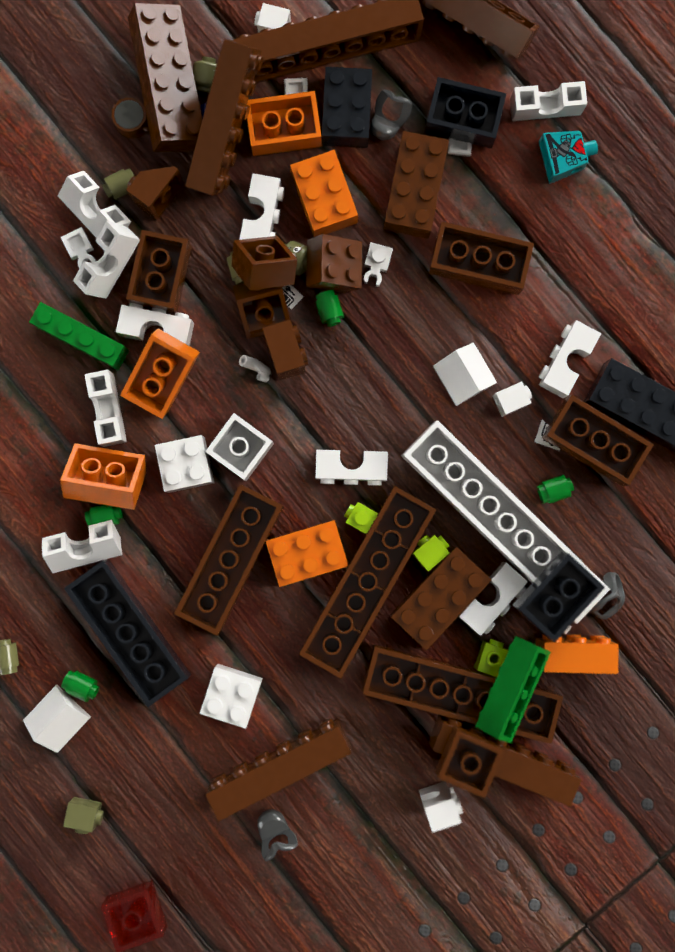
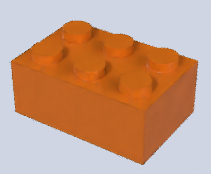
M315 91L248 100L247 105L250 106L247 121L253 156L322 147Z
M335 149L290 165L291 175L313 237L329 234L358 223V213Z
M157 329L151 334L120 396L163 419L170 410L200 352L166 332Z
M74 443L60 480L63 498L134 510L146 475L145 455Z
M335 520L266 541L279 587L348 567Z
M542 634V638L535 639V645L551 652L543 672L618 674V644L611 642V638L603 635H590V639H586V637H581V635L566 634V638L560 636L553 642Z

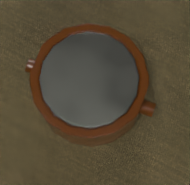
M126 97L113 105L112 120L122 136L135 139L148 132L149 126L145 107L139 100Z

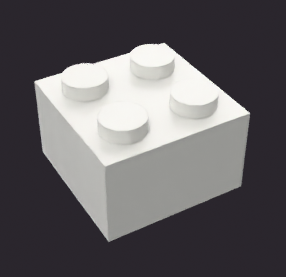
M233 413L205 452L247 481L274 443Z
M199 435L155 445L164 492L170 493L214 483L209 454L205 452L207 445L204 436Z
M217 664L214 668L200 714L246 729L263 678Z

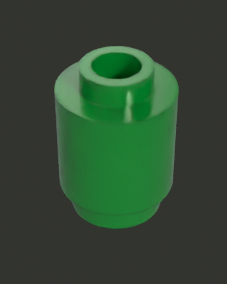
M334 290L317 294V301L315 303L322 324H327L328 327L340 324V319L344 318L338 295H335Z
M564 475L543 481L541 485L537 486V492L543 504L547 502L552 504L571 497V492L574 491L571 479L566 478Z
M102 504L91 507L89 511L85 512L88 526L112 520L114 525L120 523V518L123 517L120 507Z
M71 670L66 674L61 688L65 689L66 693L84 702H88L89 699L93 700L100 687L97 686L98 680L79 671L73 672Z

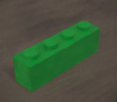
M42 302L39 303L29 321L36 328L118 371L129 352L124 345Z
M515 636L508 648V654L504 663L499 668L497 679L489 691L488 699L478 716V722L475 727L498 740L511 743L551 652Z

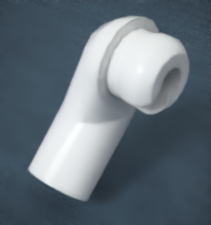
M246 355L240 357V366L258 372L257 380L262 382L269 381V375H271L269 367L255 358Z

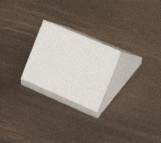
M474 343L455 350L433 365L456 406L497 383Z
M55 685L23 721L34 742L58 753L91 716L58 685Z

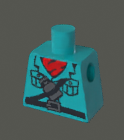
M580 131L543 133L539 140L549 184L582 171L588 164L587 156L598 154L597 142L595 140L584 142Z

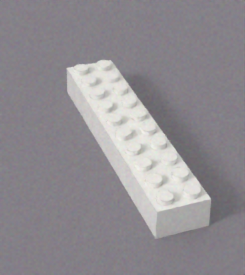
M438 420L434 421L401 455L531 583L538 578L561 551L569 553L605 588L576 618L574 623L578 624L610 590Z

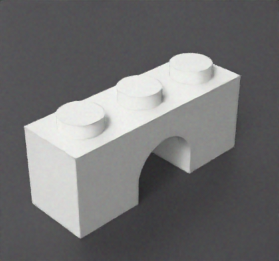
M585 81L561 83L558 89L549 92H539L538 85L515 87L510 97L512 121L581 115L587 106Z
M81 171L67 176L58 197L96 238L106 221L128 227L131 221L116 205L102 210L99 208L96 202V193L100 187L85 171Z
M252 174L248 194L249 202L263 207L264 213L257 220L243 219L239 240L276 236V232L272 231L274 223L278 224L280 210L277 209L278 201H283L285 187H281L280 178Z
M106 221L96 239L97 244L105 251L104 255L96 262L84 261L73 281L86 295L106 299L140 239L128 227Z
M129 303V306H121L116 333L120 337L143 341L146 330L151 326L158 325L163 327L164 332L190 346L194 322L192 319H189V315L176 312L174 316L166 314V311L160 308H152V311L145 310L142 305L136 303Z
M577 320L571 326L567 324L561 334V337L564 338L560 346L556 345L550 354L552 358L550 365H545L539 375V378L542 379L539 386L561 398L567 397L579 374L569 369L567 365L568 355L575 353L586 358L591 354L601 333Z
M109 370L84 374L88 396L92 400L96 412L94 427L98 445L106 447L126 443L127 439L114 374Z
M316 450V479L320 480V484H334L335 480H344V485H358V481H368V485L382 486V481H387L388 452L364 451L362 465L357 469L350 470L341 464L340 450Z
M109 520L88 526L89 538L83 541L71 540L65 532L42 538V557L51 572L57 573L121 556V538L113 521Z
M502 562L490 576L492 579L491 583L495 586L497 592L495 600L488 605H482L474 599L458 616L480 636L483 633L488 634L495 626L493 621L499 615H505L511 607L509 603L513 598L516 597L518 599L527 589L525 585L528 581L506 562Z
M446 781L419 790L432 832L461 823L459 815L463 814L460 801L453 787L448 788Z

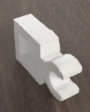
M82 227L61 237L71 259L79 258V268L84 261L96 262L95 258L88 254L94 249Z
M370 243L364 267L371 269L364 276L365 284H367L369 277L374 276L377 278L376 287L380 286L382 281L380 271L387 273L393 248Z

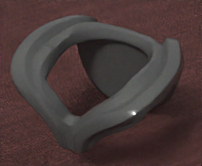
M382 90L375 103V115L370 125L371 133L380 140L393 138L401 126L408 120L412 111V102L401 96L396 97L389 90ZM388 97L396 102L403 103L402 113L396 121L388 120L382 113L383 104Z
M607 572L603 576V583L612 592L590 610L596 617L602 620L616 614L625 602L623 585L620 576L615 572ZM617 598L616 604L606 613L601 615L598 612L608 601Z
M269 809L259 816L257 826L262 840L261 853L266 862L275 857L277 850L290 851L297 847V836L289 828L282 813ZM278 835L287 836L288 844L275 842L269 849V843L274 837Z

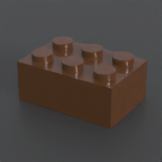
M146 230L141 231L126 297L129 303H136L149 309L160 308L173 314L178 312L192 249L188 239Z

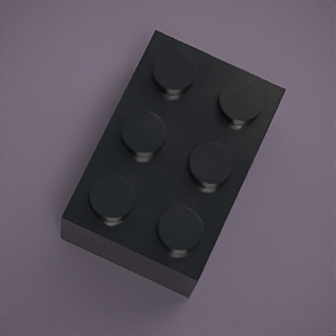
M325 67L322 146L368 148L372 69Z
M438 77L425 133L492 149L507 93Z
M561 551L514 602L513 606L548 639L555 642L605 587L569 553Z

